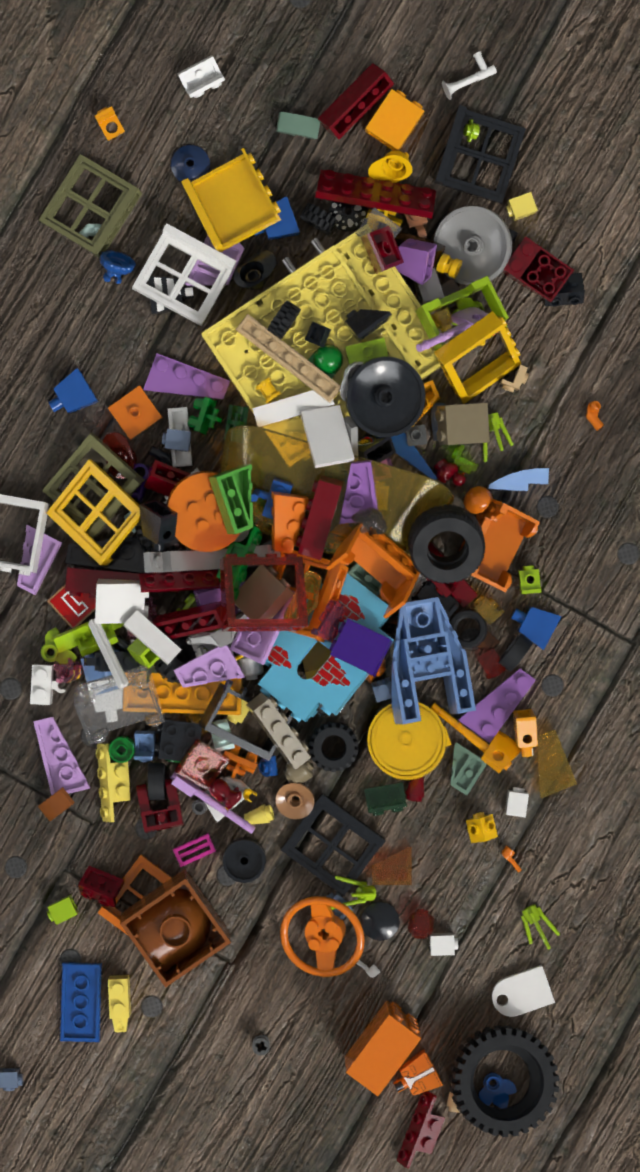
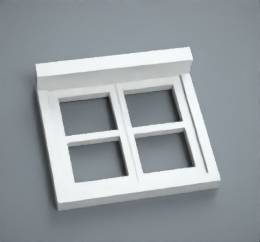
M166 223L163 234L132 289L202 326L233 272L236 260ZM168 244L191 256L182 274L159 262ZM197 260L220 271L211 290L188 278ZM156 266L179 278L169 296L146 284ZM185 282L208 293L199 311L175 300Z

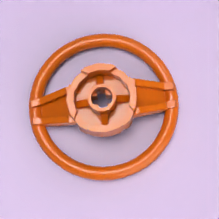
M326 896L308 897L292 905L284 915L280 927L281 944L288 958L298 968L315 976L333 977L341 975L355 966L363 953L364 931L359 919L345 904ZM311 905L312 917L305 927V938L309 948L316 952L317 968L303 962L292 950L288 939V927L292 917L300 909ZM331 907L338 909L348 917L357 937L356 949L352 957L345 964L336 968L334 967L337 949L345 936L346 926L343 919L340 920Z

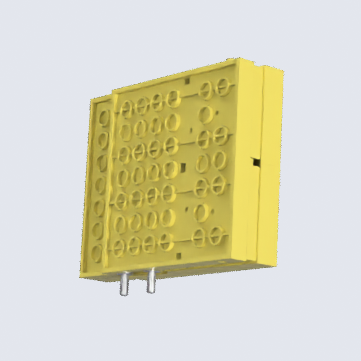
M367 224L326 251L319 240L314 238L311 242L320 255L297 270L290 259L286 257L282 261L291 273L290 275L201 333L203 339L252 413V408L267 404L265 402L266 398L255 387L268 377L271 378L270 382L275 389L281 392L277 398L269 403L312 390L236 331V328L247 314L268 329L273 318L287 300L300 308L301 311L281 340L308 360L320 347L305 340L311 323L315 322L331 329L326 344L336 346L343 356V364L332 378L340 386L344 378V371L349 365L345 346L380 338L385 339L388 357L398 358L410 364L418 372L422 380L441 368L434 354L435 349L433 346L422 352L416 349L417 344L429 339L415 312L421 305L396 267L375 274L361 240L362 236L372 232ZM354 309L357 312L360 309L390 311L392 314L390 320L360 342L356 340L344 323L347 320L345 316ZM339 391L333 399L335 404L333 406L340 405L343 418L350 415L346 402L342 400ZM301 415L262 427L289 468L303 459L306 461L311 458Z

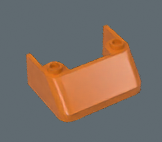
M369 521L360 522L336 549L327 569L330 571L339 562L343 565H349L353 560L382 584L380 588L381 598L389 604L383 616L387 619L406 604L420 572L414 567L411 557Z

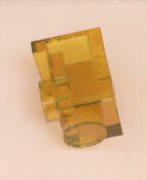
M482 594L474 601L476 605L473 608L489 625L504 613L503 609L499 611L496 609L498 604L491 597L487 599Z

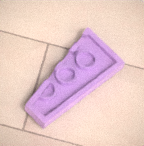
M54 717L33 721L51 795L62 787L68 794L90 789L91 787Z

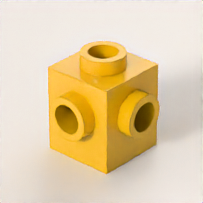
M484 812L473 814V818L466 820L471 843L486 842L498 837L493 814L485 815Z

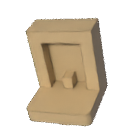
M520 365L513 382L501 379L500 384L503 385V389L509 392L518 391L521 384H525L528 379L529 373L526 372L528 367Z

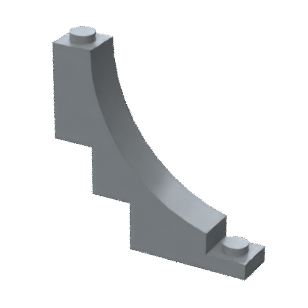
M272 545L256 546L253 562L248 565L247 569L257 568L261 564L264 566L280 565L281 553L274 551ZM228 549L213 552H200L196 550L143 553L145 573L199 570L218 571Z

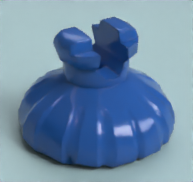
M110 250L104 251L100 255V263L107 270L103 275L105 282H110L111 277L115 276V283L120 284L122 282L121 275L131 273L136 265L131 257L122 252Z

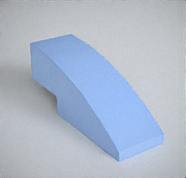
M549 468L528 469L509 474L489 484L487 489L528 491V484L547 485Z

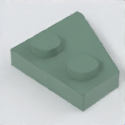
M457 742L454 744L450 785L468 795L487 764L479 756Z

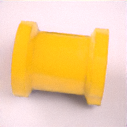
M270 377L255 387L266 398L265 402L267 404L281 394L270 382Z

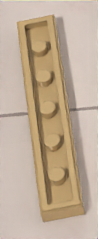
M249 314L246 315L236 328L238 333L327 402L331 403L339 393L340 385L280 338L269 332L266 327Z

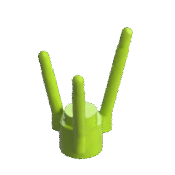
M498 413L489 414V432L494 431L500 451H503L498 431L500 427L509 445L513 446L503 419L499 417ZM483 443V460L486 463L488 455L487 443Z
M335 876L336 880L359 886L356 889V893L351 894L352 897H357L358 899L344 902L343 904L346 906L366 903V901H373L376 898V889L373 885H367V882Z
M533 904L521 911L523 914L521 918L524 922L529 944H532L533 941L528 921L530 924L534 923L546 948L550 949L548 940L538 923L540 917L557 936L560 935L559 931L545 916L540 907L537 908Z

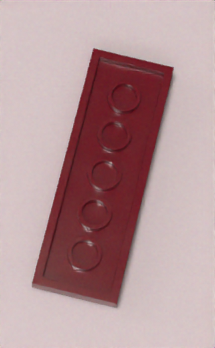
M321 169L315 198L432 219L437 190Z

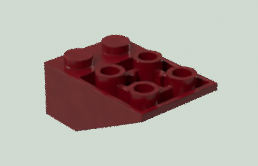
M525 236L509 259L503 273L518 284L552 302L574 270Z

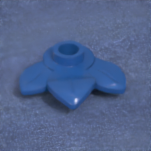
M489 1073L483 1080L484 1087L479 1092V1098L488 1106L493 1102L497 1107L503 1109L508 1106V1095L516 1093L517 1090L511 1080L502 1079L497 1073ZM495 1079L496 1084L490 1085V1080Z

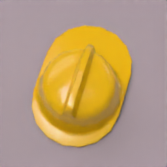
M398 150L388 152L383 158L371 164L368 169L369 177L382 181L389 180L393 183L408 178L412 173V165L408 159L409 154Z

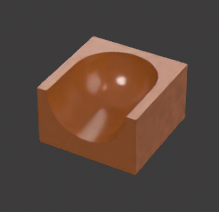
M186 869L121 913L120 925L165 988L231 943L229 929Z

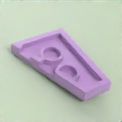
M26 525V538L23 544L22 562L20 563L30 566L36 529L29 525ZM44 533L37 573L31 572L30 576L19 574L17 586L36 595L62 542Z

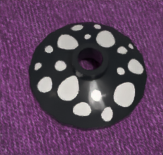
M336 201L331 202L329 214L338 220L335 227L341 231L353 232L360 229L367 219V207ZM346 208L352 209L350 215L345 213Z

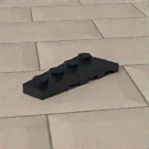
M126 537L110 556L113 559L110 564L99 565L80 545L70 543L67 549L66 564L144 574L143 553L147 552V549L141 545L139 538ZM110 539L96 542L103 548Z

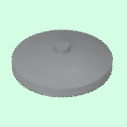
M467 206L454 210L442 220L434 237L435 242L445 245L444 253L450 255L453 259L458 258L462 260L461 269L453 280L463 285H469L486 276L492 281L504 271L512 253V238L506 223L498 214L481 206Z

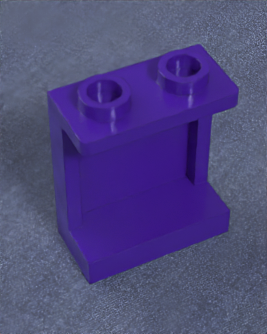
M347 619L346 622H342L338 630L340 633L338 639H334L330 646V655L375 677L392 640Z

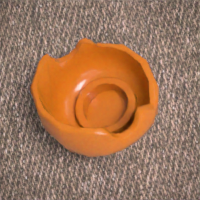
M482 486L471 488L464 497L466 510L473 514L483 512L490 502L493 501L492 494L487 488Z

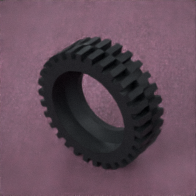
M498 1025L494 1026L493 1029L490 1027L484 1028V1032H475L474 1038L468 1037L466 1039L467 1044L465 1046L460 1045L458 1049L461 1052L459 1055H454L453 1059L456 1062L450 1066V1070L453 1072L452 1075H449V1081L452 1082V1086H449V1089L453 1093V1102L457 1104L458 1111L463 1114L466 1120L485 1133L488 1132L494 1136L499 1134L502 1137H508V1134L514 1137L519 1136L518 1132L528 1133L529 1127L535 1129L539 1126L536 1123L538 1120L543 1122L546 1119L544 1116L545 1112L551 1113L553 1108L550 1107L551 1102L556 1103L557 1100L554 1092L559 1093V1086L556 1085V1081H559V1075L555 1074L558 1068L553 1063V1060H555L553 1055L548 1053L549 1049L539 1039L518 1028ZM498 1050H507L518 1054L526 1063L530 1075L529 1087L525 1096L517 1104L503 1109L493 1108L483 1103L476 1094L473 1083L474 1072L481 1059L487 1054Z

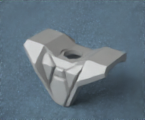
M244 613L232 617L223 628L215 632L197 633L186 638V642L190 645L203 646L208 651L215 647L221 648L226 645L230 648L235 633L247 619V616Z

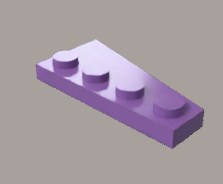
M519 668L475 705L476 711L467 712L458 720L490 743L536 680Z

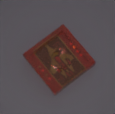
M197 739L177 766L175 772L201 788L208 790L210 784L216 780L230 759L228 756Z

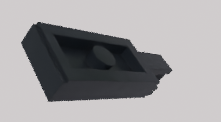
M102 652L94 653L95 658H84V666H95V671L111 672ZM115 652L124 672L139 671V663L136 662L129 652Z

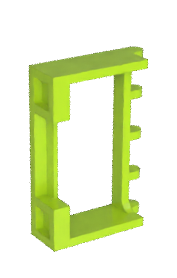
M488 276L472 282L466 288L440 300L437 298L423 304L415 311L429 339L439 335V331L430 315L431 312L480 290L491 311L498 318L501 316L505 321L509 318ZM441 342L433 346L435 351L445 345V343Z

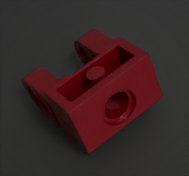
M170 778L165 779L170 806L163 810H151L146 783L136 785L145 833L184 825L177 787L171 784L172 779Z

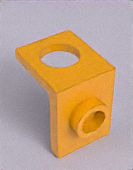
M112 106L99 110L97 115H95L108 141L125 132ZM114 122L117 124L118 129L115 133L107 132L106 126L108 123Z

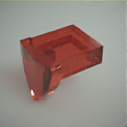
M494 648L477 657L486 673L487 679L499 676L506 670L505 667L498 663L500 657Z

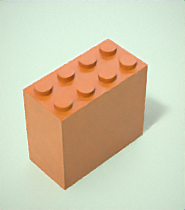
M386 1001L345 1055L346 1073L376 1096L380 1095L421 1040L417 1019L410 1013L404 1014L401 1010L402 1008L394 1001L391 1003Z

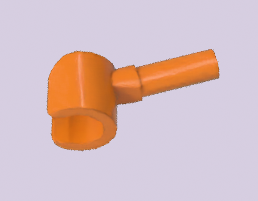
M506 846L502 851L503 857L513 865L517 872H520L522 869L512 858L515 852Z

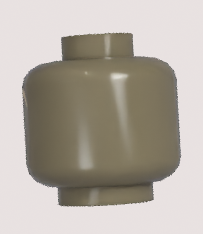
M310 759L296 770L288 763L286 764L284 774L290 783L303 784L313 777L312 770L314 765Z

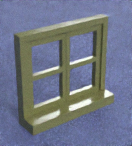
M80 154L39 218V221L100 259L101 253L108 250L142 196V192L139 188ZM84 169L101 178L89 200L71 191ZM105 182L123 191L110 213L93 204ZM67 197L84 206L71 228L54 219ZM88 209L105 219L92 241L75 231Z
M90 433L42 491L55 502L62 494L58 487L71 472L77 475L81 470L77 465L91 448L108 461L107 465L102 469L106 472L112 465L128 479L121 488L130 496L133 495L145 480L95 434ZM89 477L85 482L88 487L82 494L86 496L92 489L103 498L107 492L97 484L98 480L96 478L93 480ZM78 497L74 503L70 501L63 510L81 525L88 516L76 507L81 501ZM113 497L102 513L111 520L123 504L116 497ZM98 516L87 529V534L94 539L107 524Z

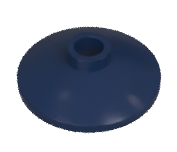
M186 145L174 153L171 160V169L176 179L180 182L187 178L192 182L209 173L210 160L202 148L195 145ZM192 160L194 165L188 167L186 165L187 161Z

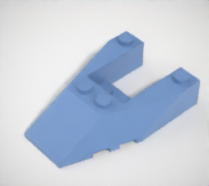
M438 597L406 602L399 609L392 659V710L395 724L421 721L415 682L438 677L444 678L449 714L476 711L467 654L465 649L462 648L457 638L458 635L453 630L448 620L449 617Z

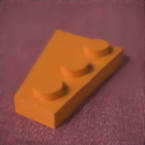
M271 491V498L273 499L272 549L277 552L293 553L309 498L302 495Z

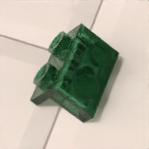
M403 782L364 788L368 813H372L373 816L383 815L386 810H392V813L404 811L403 807H407Z

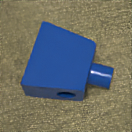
M287 197L276 202L281 210L278 213L281 220L254 234L258 235L266 232L269 240L300 234Z
M77 368L54 388L58 397L48 403L54 412L65 407L68 413H72L99 401L81 371Z
M529 607L526 613L516 608L511 616V619L520 623L517 631L543 650L561 618L559 615L534 607Z

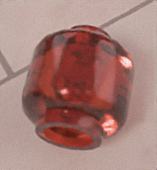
M417 909V912L409 915L408 932L412 934L413 938L427 939V936L433 933L434 917L428 914V910Z

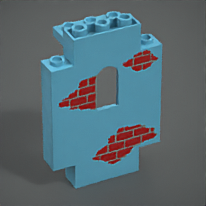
M347 573L325 641L320 643L330 649L333 640H337L340 635L338 630L342 622L350 619L391 639L390 649L395 641L381 630L382 626L389 619V617L387 619L383 617L388 604ZM316 579L307 591L320 595L323 584ZM301 598L297 603L292 622L309 626L317 602ZM281 629L265 662L266 666L269 667L271 664L272 667L258 683L262 687L260 691L268 698L271 695L277 699L276 703L283 710L286 707L292 711L290 715L298 722L301 720L307 722L310 717L314 718L318 713L316 709L320 704L323 705L320 709L330 716L333 713L337 716L369 674L330 655L311 679H302L297 672L298 665L317 641L313 638Z

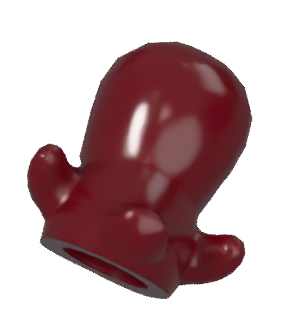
M216 779L210 784V794L217 801L223 802L227 810L231 809L242 798L239 788L235 787L232 790L223 779Z

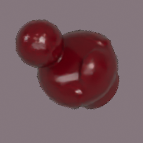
M444 458L434 466L439 482L446 483L447 480L452 478V482L456 486H462L465 483V473H458V466L454 462H448Z

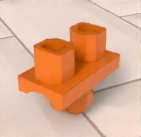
M235 745V748L225 751L221 761L228 763L226 769L233 772L231 778L234 779L236 774L244 777L246 771L254 774L258 765L256 764L258 755L248 751L245 759L239 757L238 754L241 747Z

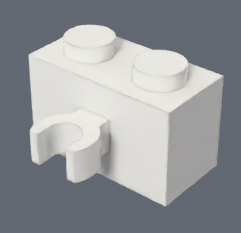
M32 665L30 704L51 705L53 689L58 693L66 692V689H60L58 684L59 682H66L67 679L59 678L54 681V665Z

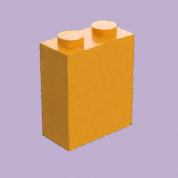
M391 89L365 128V132L391 150L400 151L424 115L423 106L414 100L413 102L407 100L406 95L400 90L394 91Z

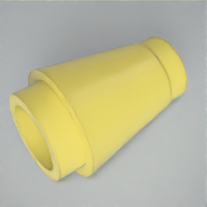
M264 804L244 814V819L252 825L270 823L271 820H274V812L271 805L266 806Z

